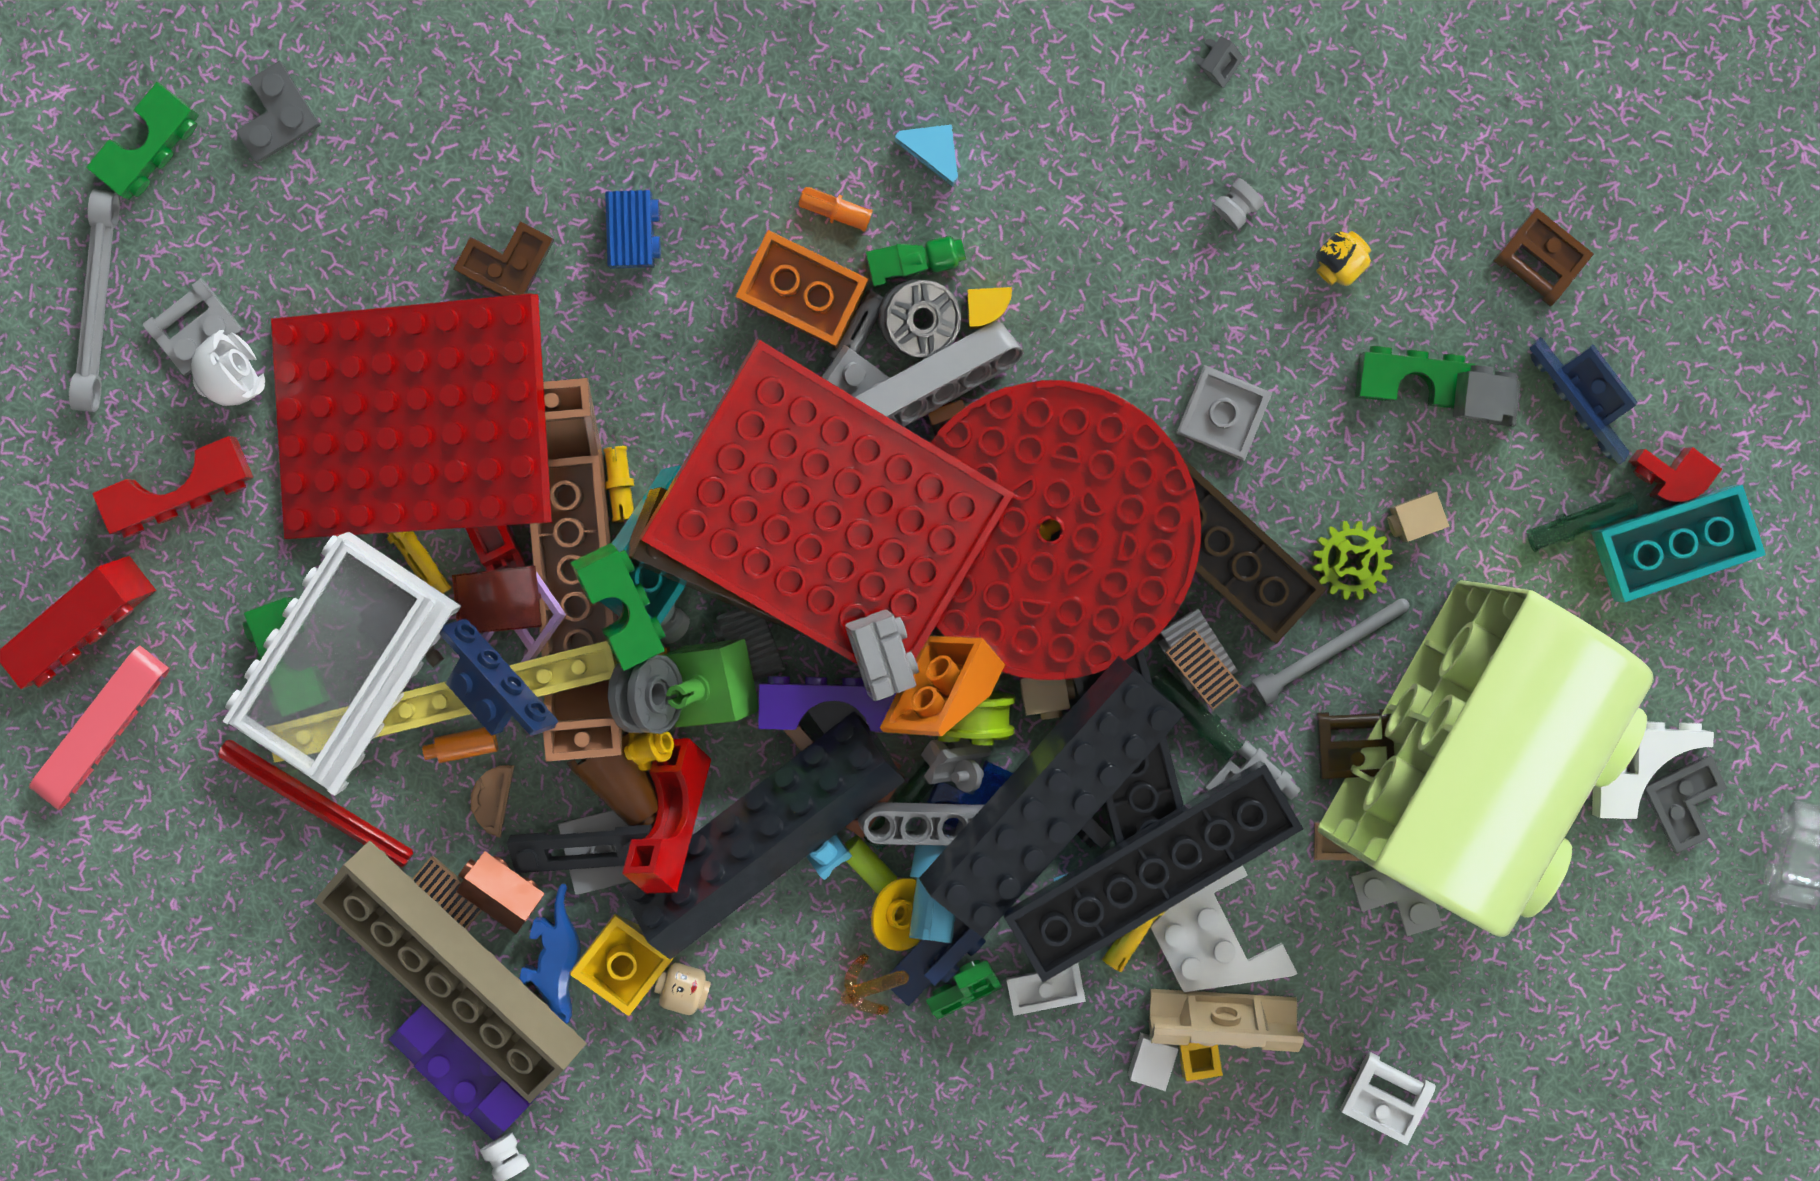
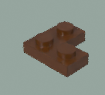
M520 221L503 254L470 237L453 270L502 296L527 294L554 239Z

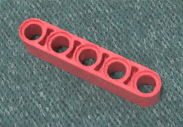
M142 646L134 649L31 781L29 788L57 810H61L71 800L69 797L71 792L75 794L94 770L91 768L94 763L99 764L116 742L114 739L116 734L120 736L137 715V707L139 705L143 707L161 684L158 680L161 676L165 678L170 668Z

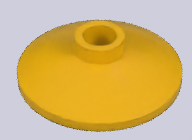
M900 878L892 881L882 889L874 902L871 914L872 930L878 942L888 949L904 951L916 946L921 941V939L909 938L916 887L915 879Z

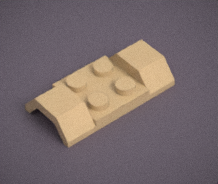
M1150 989L1149 1029L1151 1043L1188 1045L1189 1041H1191V1043H1199L1203 1046H1214L1216 1044L1235 1045L1245 1049L1262 1047V1050L1299 1052L1303 1045L1304 1033L1298 1032L1297 997Z

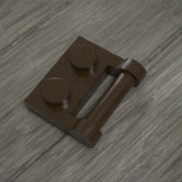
M1379 709V713L1329 716V712H1318L1320 778L1359 777L1352 773L1353 770L1350 769L1352 765L1361 766L1364 764L1365 756L1360 751L1365 747L1386 746L1387 760L1394 756V741L1385 736L1386 726L1391 714L1382 715L1384 709ZM1381 716L1382 739L1331 741V730L1374 728ZM1362 769L1360 771L1374 777L1380 769Z

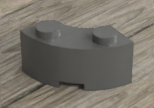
M1471 365L1470 371L1458 373L1453 417L1474 420L1477 423L1516 426L1521 381L1517 379V373L1496 371L1494 375L1493 367Z

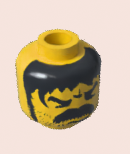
M1341 231L1336 232L1317 251L1316 259L1320 267L1316 271L1331 286L1335 282L1340 285L1349 286L1370 266L1371 260L1368 254L1371 252V249L1353 231H1350L1348 234Z

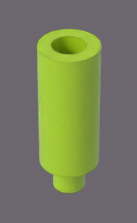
M858 835L850 838L845 843V846L852 855L846 862L877 895L885 886L897 880V876Z

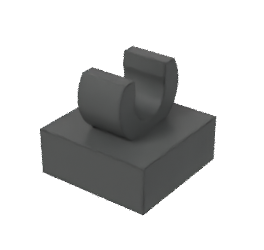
M1220 36L1217 42L1212 39H1206L1204 43L1211 50L1206 59L1196 55L1194 61L1213 83L1224 88L1244 57L1232 41Z

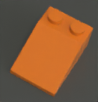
M929 636L915 659L919 673L913 675L916 686L896 693L880 729L887 733L943 736L991 695L1005 664L983 638Z

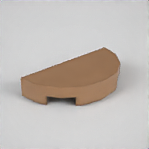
M500 765L486 771L476 781L471 793V811L474 813L477 822L487 833L499 838L502 836L515 765Z

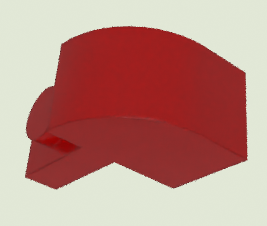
M1694 447L1683 448L1670 467L1647 449L1636 450L1628 461L1636 467L1633 473L1638 478L1650 485L1654 481L1657 483L1649 496L1662 502H1684L1699 497L1709 488L1722 470V468Z

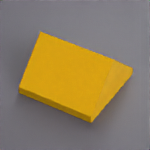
M614 914L569 973L623 1013L630 1016L674 957L670 960L651 946L645 939L638 924Z

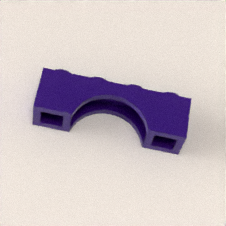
M768 676V683L759 684L758 729L796 730L803 715L813 706L826 701H841L850 704L861 712L869 725L870 731L883 732L880 726L896 693L874 701L868 696L863 679L859 677H842V684H827V677L810 676L805 677V683H790V676Z

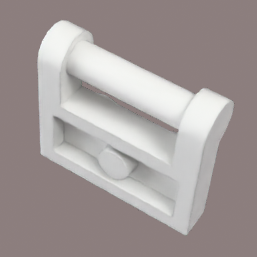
M1368 1052L1340 1111L1408 1145L1433 1096L1436 1086L1427 1080L1421 1082L1380 1061V1056ZM1373 1074L1414 1094L1415 1099L1412 1105L1369 1084Z

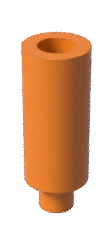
M485 727L438 736L434 738V744L422 746L424 759L437 758L439 763L498 752L499 750L496 734L491 735Z

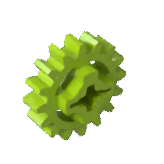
M1347 521L1340 522V531H1337L1332 526L1326 528L1330 537L1328 539L1318 537L1316 541L1322 546L1321 551L1317 550L1311 553L1312 556L1319 558V563L1311 567L1312 570L1321 571L1323 574L1317 581L1321 584L1330 583L1327 592L1330 595L1335 594L1340 589L1341 599L1348 600L1351 592H1354L1356 599H1363L1364 589L1371 594L1377 593L1374 583L1376 581L1386 583L1388 580L1382 575V571L1390 570L1393 565L1386 563L1384 558L1393 554L1392 550H1383L1381 547L1387 538L1385 536L1375 538V526H1370L1363 531L1362 521H1355L1353 529H1350ZM1345 536H1359L1365 539L1366 542L1359 546L1352 545ZM1333 546L1336 555L1334 563L1329 566L1328 555ZM1347 552L1350 554L1362 553L1359 555L1360 558L1356 560L1357 568H1341L1348 560ZM1375 554V567L1371 573L1368 569L1370 557ZM1345 574L1352 575L1359 584L1347 585L1337 579Z

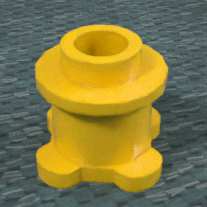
M668 731L662 734L629 732L630 739L624 752L627 759L633 760L641 771L649 770L652 765L651 761L665 762L670 759L674 748V741Z

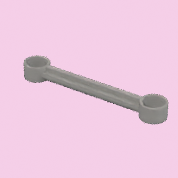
M93 189L88 202V221L91 230L77 367L69 388V405L72 410L96 412L100 405L102 383L99 376L113 229L118 224L120 211V196L115 191Z

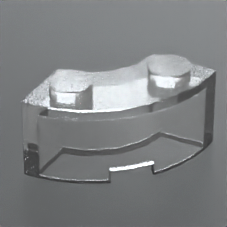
M1794 800L1787 814L1781 813L1778 818L1776 831L1779 836L1773 862L1769 863L1765 869L1764 884L1769 885V901L1812 910L1820 899V806Z

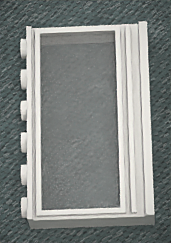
M350 532L341 534L338 537L332 536L321 552L325 556L319 568L313 567L302 582V586L305 587L304 592L299 599L294 598L286 607L283 613V617L286 618L280 630L274 629L263 645L267 649L261 661L256 659L246 671L244 678L248 681L242 691L236 690L228 700L225 708L229 712L223 720L224 723L232 725L327 788V791L334 796L347 787L349 783L346 779L351 771L363 761L366 755L363 752L370 741L382 731L385 726L383 721L389 711L397 706L403 698V689L410 678L415 676L424 664L422 659L429 648L435 645L441 638L439 633L448 618L457 613L461 605Z

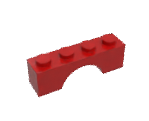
M227 436L195 450L194 467L190 477L180 488L173 492L158 495L143 488L136 480L125 479L96 491L92 495L109 534L119 535L122 533L123 538H128L145 530L143 524L156 519L157 524H161L178 517L177 510L190 505L191 509L194 510L213 502L211 496L223 490L226 496L239 492L246 488L245 481L254 477L237 437Z
M690 738L673 739L674 748L670 759L665 762L652 761L650 775L654 781L658 797L656 821L651 832L645 838L631 840L622 872L624 876L645 893H677L711 763V758Z

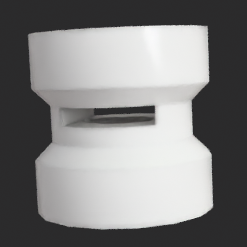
M512 1132L480 1149L484 1160L489 1161L493 1167L492 1175L495 1181L508 1180L529 1167L525 1155L519 1154L516 1148L518 1142Z

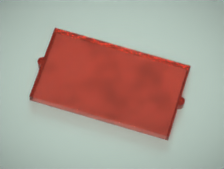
M536 565L452 575L454 602L461 605L456 613V621L467 619L476 627L479 633L542 627L539 604L541 593L538 592Z

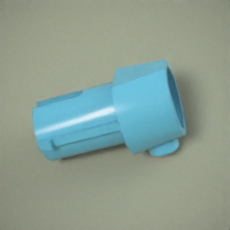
M915 846L910 877L917 878L909 938L952 943L955 915L934 900L919 880V877L947 846Z

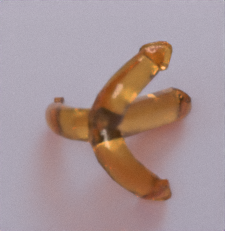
M864 953L854 960L846 972L844 979L845 991L842 992L840 1000L843 1004H852L853 1007L866 1013L876 1015L889 1013L888 1006L864 999V997L904 985L908 982L909 975L906 971L900 970L857 984V977L869 959V956Z

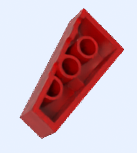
M130 556L100 565L0 649V664L20 689L34 684L37 688H40L56 676L53 670L61 664L66 666L76 660L82 654L80 650L88 643L91 645L102 638L108 632L107 629L111 625L127 617L134 611L133 608L157 590Z

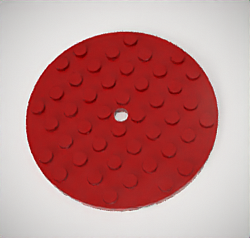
M1041 380L1011 387L1008 386L989 393L966 406L937 432L938 434L931 441V444L1014 493L936 624V627L945 637L983 638L1005 664L1002 670L1004 673L1036 680H1064L1096 674L1106 670L1118 656L1123 660H1127L1146 647L1163 631L1175 616L1193 581L1201 544V517L1195 486L1188 467L1174 443L1152 418L1125 399L1104 389L1078 382ZM1053 519L1061 525L1062 533L1055 541H1047L1041 536L1040 527L1046 520Z

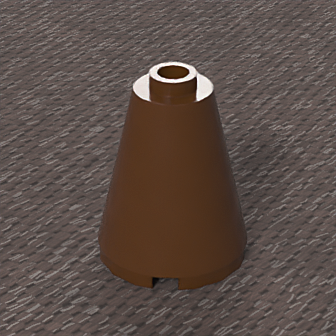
M624 731V734H622V755L583 758L578 763L575 759L567 762L569 768L628 826L650 825L656 821L658 797L648 770L641 771L633 760L627 759L624 752L625 747L629 743V732Z

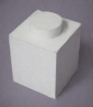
M1140 1032L1128 1071L1129 1079L1166 1091L1179 1050L1177 1045L1151 1043L1150 1035Z

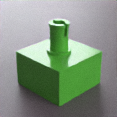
M745 639L687 645L662 655L667 656L676 664L682 676L683 683L671 686L666 696L676 694V697L667 701L675 709L682 708L680 716L675 723V728L736 722L759 711V703Z

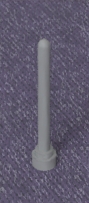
M1403 598L1396 600L1274 675L1271 672L1267 676L1264 673L1251 680L1252 686L1261 701L1266 706L1279 698L1278 694L1283 692L1282 687L1407 612L1409 602Z

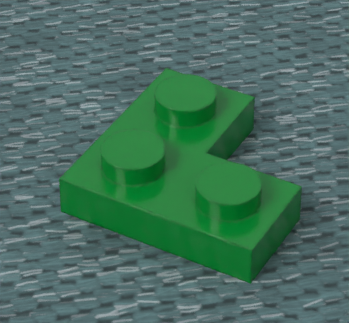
M974 960L960 968L961 973L953 976L957 985L946 984L932 992L933 997L927 999L926 1002L937 1020L1003 988L997 974L987 960L983 962Z

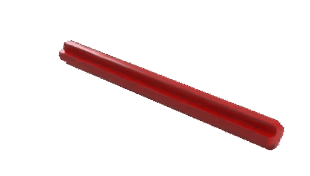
M226 740L218 752L219 758L361 844L365 845L368 841H371L399 867L406 866L410 861L413 850L233 740Z

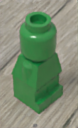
M951 236L928 240L925 247L922 245L897 244L866 252L874 289L887 286L886 280L894 278L906 279L926 272L929 268L934 273L955 269L958 267L959 262L966 260L962 239L954 240Z

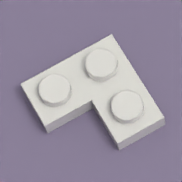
M1078 963L1044 983L1037 972L1006 978L1014 1016L1086 1002Z

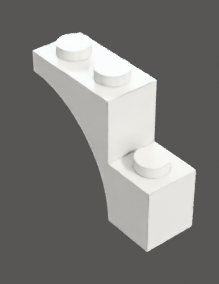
M1647 722L1643 739L1630 761V772H1627L1626 767L1620 776L1608 786L1597 787L1594 785L1592 815L1599 818L1637 819L1641 796L1655 772L1667 761L1681 753L1697 748L1713 747L1714 732L1702 730L1701 723H1679V729H1665L1664 722Z

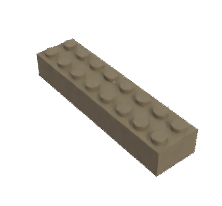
M368 841L342 866L314 900L321 909L529 1103L570 1064L587 1044L577 1035L575 1030L562 1021L546 1003L542 1002L518 977L514 976L491 952L469 934L466 928L453 919L438 902L422 890L410 876L406 875L371 841Z

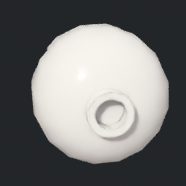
M219 330L208 337L193 354L191 362L193 384L200 395L207 397L222 406L240 405L251 400L264 390V373L259 377L256 375L249 360L257 359L244 340L234 333L226 336L223 334L224 330Z

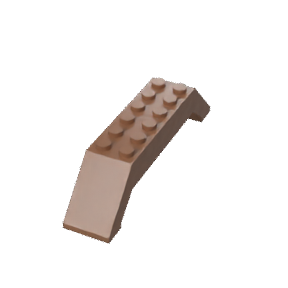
M588 378L543 382L552 522L530 524L533 564L536 572L562 607L566 616L541 650L542 657L607 641L602 629L618 620L617 614L600 601L592 604L588 600L570 564L611 543L603 453ZM537 592L541 624L539 625V630L541 633L553 616V613ZM610 680L544 696V704L558 720L555 728L543 732L546 762L622 755V729L616 725L610 713L608 702Z

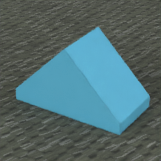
M952 124L902 130L896 134L895 142L952 187L958 179Z

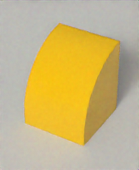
M1012 287L968 289L969 329L983 328L999 320L1010 303Z
M1189 1042L1188 1045H1179L1181 1070L1185 1081L1223 1076L1218 1044L1203 1046L1199 1043Z

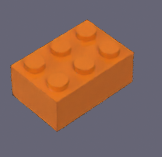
M767 230L735 297L738 301L837 349L869 284V279Z

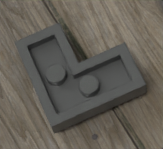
M280 60L248 79L267 112L236 131L256 163H260L320 126V123Z
M1712 755L1703 756L1648 783L1644 789L1674 853L1678 854L1710 838L1695 804L1728 789Z

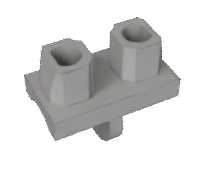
M960 738L958 742H950L948 746L942 741H938V739L932 740L921 754L930 766L924 777L929 784L953 781L957 788L963 792L975 791L980 787L984 776L983 770L979 767V762L984 757L989 756L992 751L988 746L972 745L967 738Z

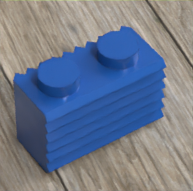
M650 190L606 191L607 266L610 269L654 268V259H661L660 236H654L653 222L660 221L659 199H652Z

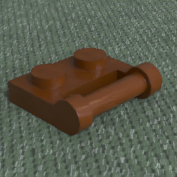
M1535 208L1495 256L1493 261L1501 268L1505 265L1543 296L1541 300L1551 307L1594 253L1538 208ZM1520 246L1559 277L1553 285L1514 255Z

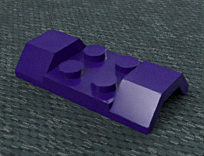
M424 1004L388 1039L460 1112L477 1124L493 1141L531 1104Z

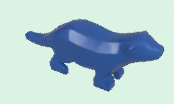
M561 884L555 900V924H552L545 917H536L532 924L529 938L537 939L539 936L542 938L543 949L538 958V968L526 964L525 968L522 967L519 979L524 985L529 982L533 983L549 1008L562 1021L568 1024L572 1017V1004L569 993V984L572 976L569 972L580 959L581 943L577 931L566 913L564 902L567 886L566 884Z

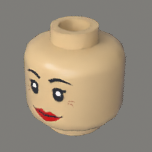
M673 963L669 966L667 973L663 972L657 979L654 992L660 994L659 1003L662 1008L685 1015H692L697 1009L703 1010L711 982L706 981V975L703 970L680 963Z

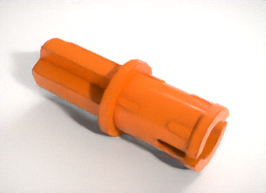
M810 187L803 189L799 199V206L801 208L828 217L831 223H834V220L861 229L863 232L866 231L873 213L872 209H866L843 200V195L839 194L837 198Z

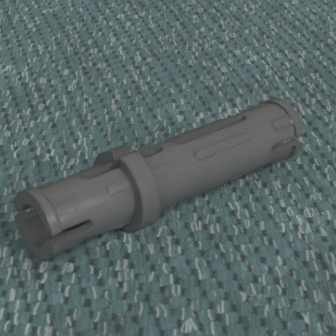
M867 290L835 351L831 350L828 355L831 359L822 376L844 345L859 354L878 319L879 307L884 297Z

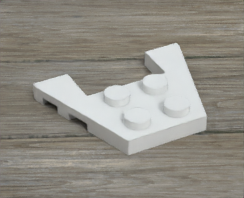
M1243 865L1169 908L1162 916L1159 915L1150 927L1183 992L1291 977L1298 974L1282 943L1247 959L1214 893L1248 876Z

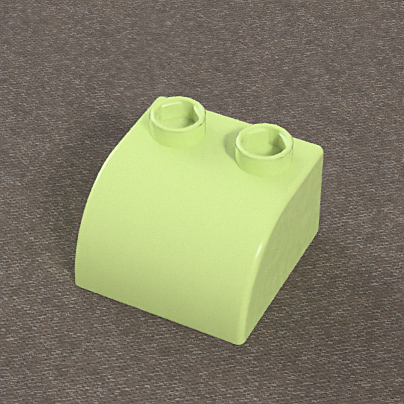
M1460 580L1449 594L1382 715L1391 714L1386 726L1385 736L1394 741V756L1387 760L1386 746L1362 748L1360 752L1365 756L1364 764L1361 766L1352 765L1350 769L1353 770L1352 773L1359 777L1344 779L1318 826V832L1372 868L1493 935L1505 937L1510 934L1520 915L1523 917L1535 916L1553 898L1568 871L1572 858V845L1565 836L1594 785L1604 787L1611 784L1626 769L1643 739L1647 724V716L1639 706L1653 683V673L1641 659L1625 647L1533 590ZM1381 716L1367 740L1382 739ZM1362 769H1380L1374 777L1360 771Z

